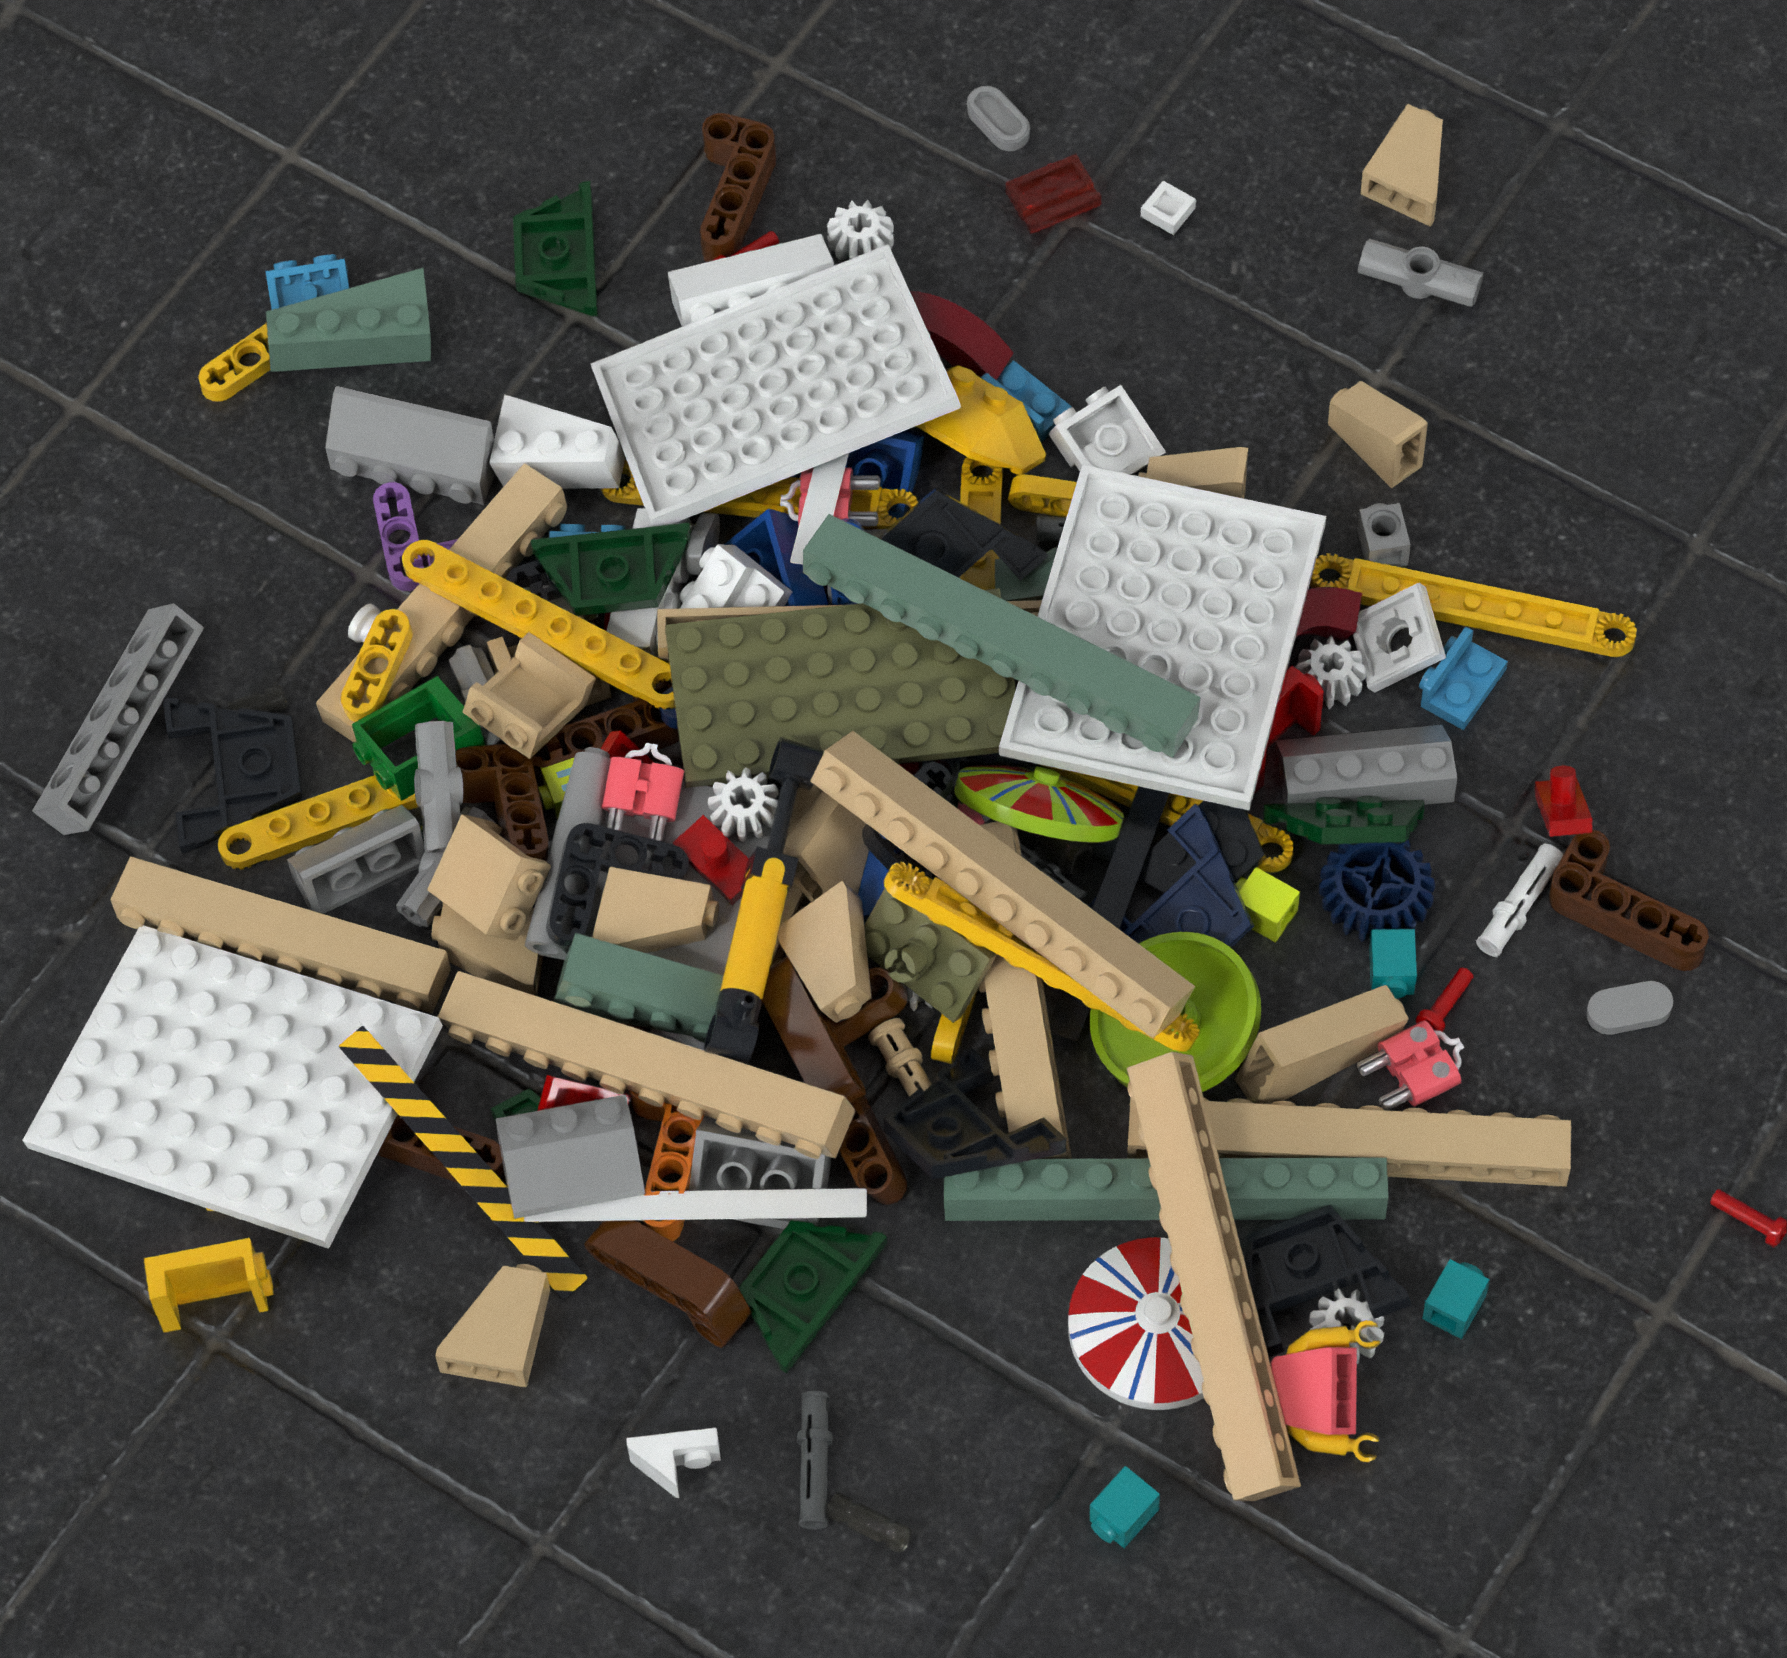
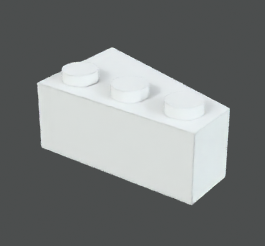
M504 395L489 461L503 487L525 463L563 489L619 488L625 454L612 427Z

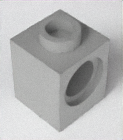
M1378 503L1365 509H1359L1357 532L1364 560L1396 567L1408 566L1410 541L1400 503L1390 505ZM1384 532L1389 534V536H1379L1376 533Z

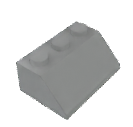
M400 805L392 810H382L376 813L371 820L354 828H344L338 831L333 838L316 846H306L300 849L295 856L287 859L292 878L309 910L324 914L418 869L425 850L419 823L403 805Z
M626 1095L496 1118L499 1147L514 1219L645 1194L634 1127Z
M704 1116L696 1130L689 1191L827 1189L832 1157L821 1154L819 1159H814L794 1149L796 1145L781 1141L779 1146L771 1145L758 1139L755 1136L756 1132L744 1128L741 1129L740 1133L732 1132L716 1124L717 1119ZM819 1218L732 1219L785 1229L791 1220L813 1223L815 1226H818Z

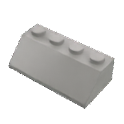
M335 387L325 447L331 470H335L339 474L348 477L357 475L374 479L382 485L388 482H396L404 487L412 488L421 494L435 493L451 497L460 503L473 502L482 505L485 503L495 476V472L489 463L494 443L491 421L343 387Z
M1443 725L1275 741L1284 803H1316V799L1319 797H1335L1340 799L1341 802H1357V798L1360 796H1377L1382 798L1383 801L1424 800L1425 805L1454 802L1457 772L1452 743Z

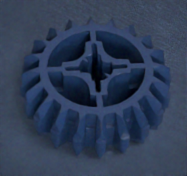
M1408 839L1399 845L1394 842L1353 843V845L1339 844L1338 853L1331 851L1328 855L1327 865H1324L1321 869L1320 878L1322 882L1319 883V894L1321 897H1324L1322 899V907L1324 911L1331 912L1330 920L1332 924L1344 922L1343 932L1345 935L1357 930L1359 931V939L1363 942L1367 938V934H1371V929H1415L1416 922L1423 923L1427 917L1426 909H1430L1433 905L1434 896L1432 892H1434L1435 880L1430 877L1432 871L1430 863H1422L1423 854L1421 849L1409 852L1411 844ZM1390 868L1400 873L1404 878L1394 875ZM1379 877H1382L1380 888L1376 890V894L1372 898V890L1374 886H1377ZM1346 891L1350 892V896L1359 899L1364 907L1354 902ZM1386 907H1393V908H1390V909L1382 910L1383 908H1386Z

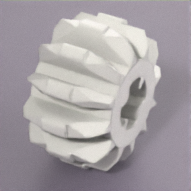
M851 200L848 210L837 207L835 218L829 219L827 225L829 234L827 237L828 246L831 251H835L839 262L847 259L850 260L887 244L892 249L894 243L892 234L894 229L891 217H886L883 206L872 209L869 200L863 206H857Z
M1332 636L1329 637L1326 645L1314 639L1310 650L1302 649L1299 654V663L1295 666L1303 674L1308 673L1318 680L1324 691L1323 700L1326 701L1325 704L1329 710L1333 706L1334 700H1338L1347 706L1351 695L1359 696V693L1362 691V682L1366 678V668L1362 664L1361 652L1350 651L1351 644L1348 640L1340 646L1336 645Z
M746 767L739 778H736L734 773L728 770L726 773L728 783L715 782L713 790L716 795L708 798V807L714 811L710 815L711 822L715 826L722 825V834L727 838L737 831L739 841L743 843L747 839L748 832H753L755 837L761 839L763 837L761 826L772 828L773 814H775L778 800L775 799L779 794L778 788L774 784L767 785V776L763 772L752 779L750 769ZM745 801L750 807L744 809L739 803Z
M1338 1288L1334 1292V1301L1322 1296L1318 1302L1319 1310H1313L1310 1313L1309 1322L1314 1326L1310 1330L1343 1326V1323L1351 1324V1329H1355L1362 1321H1373L1378 1327L1362 1329L1360 1339L1367 1343L1372 1341L1383 1342L1384 1332L1380 1327L1384 1325V1316L1376 1319L1373 1318L1367 1300L1362 1303L1360 1302V1292L1358 1289L1352 1292L1351 1298H1345L1344 1293ZM1358 1343L1349 1344V1348H1357V1364L1359 1363L1360 1354L1368 1358L1375 1354L1376 1348L1365 1349Z

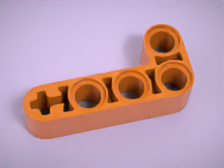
M629 1091L632 1107L639 1116L662 1121L643 1196L659 1195L660 1191H679L678 1194H684L685 1191H689L696 1130L705 1115L702 1116L701 1120H696L678 1112V1106L666 1102L663 1103L662 1107L653 1106L639 1099L638 1093ZM680 1134L691 1136V1139L683 1144H677L672 1141L674 1137ZM671 1173L682 1176L674 1183L662 1181L663 1177ZM642 1220L644 1226L672 1242L680 1236L685 1220Z

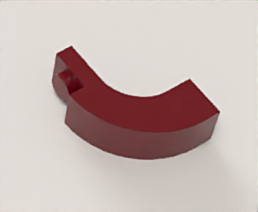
M910 291L938 355L943 357L952 367L959 365L970 369L978 377L988 373L997 380L1014 354L1003 339L984 321L963 307L939 296Z
M1338 587L1308 589L1296 637L1318 635L1329 638L1332 636L1334 640L1339 641L1350 637L1356 633L1362 593Z

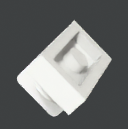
M717 1428L627 1438V1448L631 1463L676 1498H679L677 1465H685L687 1468L697 1469L709 1466L712 1461H721Z

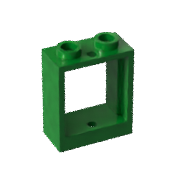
M438 676L352 724L356 742L352 743V747L356 756L363 765L370 763L381 787L384 790L391 788L401 801L415 794L414 778L415 771L418 769L417 755L395 767L381 748L415 730L416 724L426 723L434 718H437L439 721L453 722L455 751L463 747L485 746L480 725L462 713L464 706Z

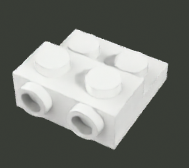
M1121 385L1110 392L1106 386L1099 389L1086 399L1088 406L1078 412L1073 407L1064 411L1053 420L1056 426L1049 433V436L1069 466L1073 467L1076 465L1079 471L1082 465L1133 475L1148 465L1149 457L1163 456L1166 453Z
M717 544L716 547L709 548L702 555L699 566L703 570L696 582L692 581L683 588L679 600L683 603L680 609L785 606L793 591L737 546Z

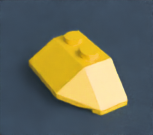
M959 365L946 369L958 396L961 408L916 427L968 458L994 467L1010 468V472L1017 475H1024L1045 461L1046 453L1023 402L1009 395L1004 389L995 387L976 376L970 369Z

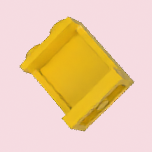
M250 1238L144 1258L149 1299L164 1333L181 1330L178 1305L252 1291L260 1313L268 1311L266 1297L274 1295L270 1270L266 1268L263 1252L255 1253Z

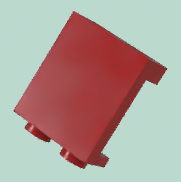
M1293 665L1286 671L1254 794L1264 786L1267 749L1295 723L1299 724L1311 735H1315L1320 730L1324 691L1315 677L1308 673L1303 674Z

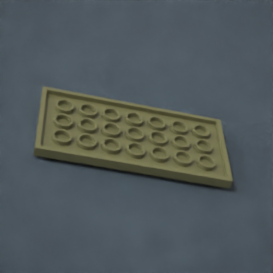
M1000 588L985 590L1001 598ZM864 603L665 625L685 788L714 785L715 782L726 784L728 783L726 779L728 770L734 773L736 778L742 776V771L745 767L750 769L752 779L761 772L767 776V779H770L768 777L770 763L777 742L781 737L820 748L823 751V756L826 749L851 731H854L897 764L999 753V745L1016 691L1014 678L1003 677L996 673L992 667L974 658H965L958 654L954 648L938 640H929L923 637L916 629L902 622H893L884 617L880 611Z

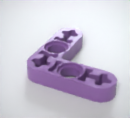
M388 482L377 488L373 495L389 579L394 587L402 591H412L420 583L413 582V579L403 576L402 555L410 544L419 541L413 509L407 488L396 482ZM395 497L399 516L391 518L388 498ZM396 530H405L411 534L409 540L402 544L391 543L388 538ZM458 539L436 544L449 550ZM422 554L423 556L421 557L418 555V558H414L415 561L412 564L417 568H424L423 561L428 560V565L430 566L434 562L433 556L430 557L429 554L427 556Z

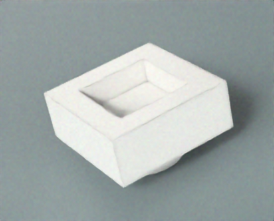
M1162 181L1141 207V217L1174 235L1195 210L1196 199Z

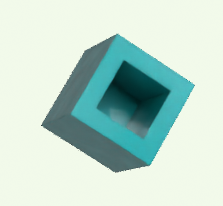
M1371 929L1369 945L1371 990L1387 985L1396 999L1406 995H1414L1417 978L1415 929Z
M1449 1259L1425 1301L1422 1319L1462 1339L1486 1298L1490 1279L1484 1277L1483 1272L1472 1264L1465 1262L1459 1264Z
M1124 1466L1090 1504L1089 1520L1092 1522V1529L1104 1541L1111 1543L1114 1540L1121 1547L1125 1548L1159 1510L1160 1493Z

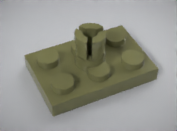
M885 888L864 925L867 956L888 971V975L893 980L906 985L953 1023L963 1016L998 955L985 947L972 944L965 936L949 927L932 922L927 915L894 898Z

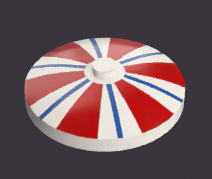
M1169 1238L1136 1239L1118 1245L1102 1254L1082 1274L1076 1284L1069 1305L1068 1333L1070 1345L1083 1373L1099 1390L1109 1397L1142 1409H1174L1190 1405L1204 1398L1202 1393L1204 1379L1200 1363L1192 1352L1191 1340L1193 1335L1189 1319L1181 1308L1180 1298L1182 1290L1179 1278L1173 1271L1170 1263V1253L1172 1250Z

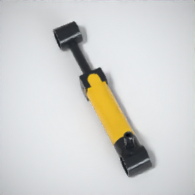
M783 737L778 740L775 747L768 777L779 781L782 786L767 849L757 846L747 861L741 886L744 891L716 1010L710 1021L705 1038L704 1051L707 1053L716 1054L744 1064H748L753 1053L759 1031V1022L757 1021L788 891L793 885L799 859L785 855L783 852L798 788L812 789L814 784L811 782V779L823 753L820 748Z

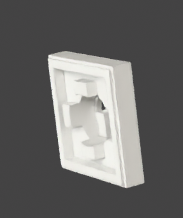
M1417 583L1359 612L1356 633L1353 634L1357 651L1361 652L1362 664L1366 668L1365 680L1367 687L1374 693L1446 658L1428 592L1421 583ZM1409 628V635L1413 637L1411 644L1408 648L1403 645L1397 651L1392 652L1390 645L1392 637L1400 629Z

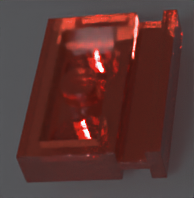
M1077 154L1005 182V192L1022 221H1025L1030 234L1101 205V194L1094 188V183Z

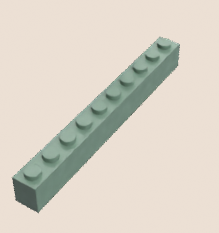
M831 514L827 515L803 549V574L807 575L816 584L827 585L840 591L852 602L857 604L864 603L880 611L887 619L893 622H902L916 629L923 637L929 640H938L954 648L961 656L968 659L974 658L992 667L999 675L1012 677L1028 685L1039 695L1050 696L1065 703L1075 713L1087 714L1103 722L1113 732L1125 733L1141 741L1145 747L1154 752H1163L1174 757L1198 720L1201 697Z
M1149 1158L1035 1159L944 1177L945 1221L1160 1220L1159 1211L1161 1205L1157 1190L1153 1187L1149 1178V1167L1151 1166ZM1219 1158L1234 1220H1289L1331 1205L1343 1220L1385 1219L1388 1204L1387 1158Z

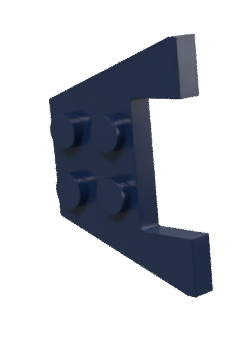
M1194 804L1168 831L1196 861V864L1134 923L1126 914L1124 915L1119 930L1138 944L1161 934L1194 932L1213 937L1232 948L1254 927L1206 815L1199 805ZM1096 898L1088 905L1091 909H1093Z

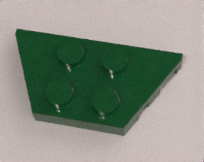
M584 181L578 184V191L562 199H559L556 195L543 201L537 208H529L513 216L515 283L518 292L589 316H598L591 182Z
M689 523L533 539L531 540V546L534 555L576 616L656 608L659 606L689 543L691 528Z
M1360 796L1357 798V802H1341L1340 799L1335 797H1319L1316 799V803L1264 804L1263 820L1268 824L1287 822L1286 831L1305 836L1319 844L1406 842L1410 832H1413L1417 827V819L1422 820L1424 818L1425 801H1383L1382 798L1377 796Z
M791 1220L739 1286V1290L751 1310L752 1318L783 1372L787 1374L887 1244L886 1235L880 1232H873V1235L850 1233L844 1227L830 1225L827 1227H817L813 1223Z

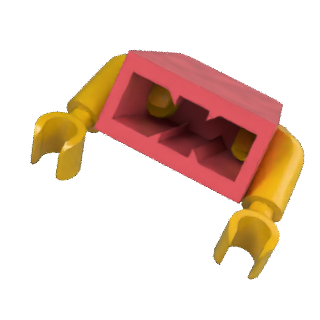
M1362 1321L1355 1329L1348 1330L1347 1326L1309 1330L1288 1346L1287 1355L1276 1356L1271 1361V1369L1287 1432L1306 1449L1313 1452L1345 1456L1347 1452H1354L1355 1456L1363 1462H1371L1376 1459V1455L1363 1454L1359 1449V1443L1363 1440L1379 1442V1438L1375 1434L1363 1433L1356 1439H1351L1348 1434H1356L1357 1348H1349V1344L1358 1343L1365 1349L1376 1348L1380 1341L1367 1343L1360 1339L1362 1329L1378 1327L1373 1321Z

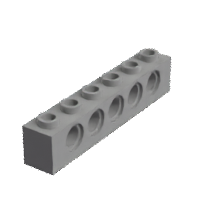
M172 603L148 609L32 812L61 834L67 835L89 831L202 633L204 627L177 605Z

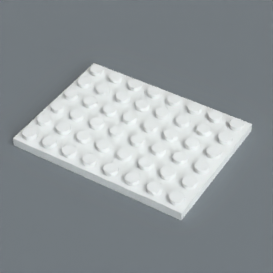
M888 244L591 363L592 370L652 527L674 524L961 408L958 396Z
M1082 465L1037 617L1201 697L1198 720L1174 757H1171L1163 752H1154L1148 749L1141 741L1125 733L1113 732L1103 722L1087 714L1075 713L1065 703L1050 696L1039 695L1028 685L1018 681L999 745V755L1250 810L1325 529L1326 516Z
M143 925L138 928L22 1141L28 1149L329 1249L397 1116L396 1111L340 1050L339 1045L358 1028L364 1026L414 1082L443 1025L438 1017L186 938L159 932L157 929Z

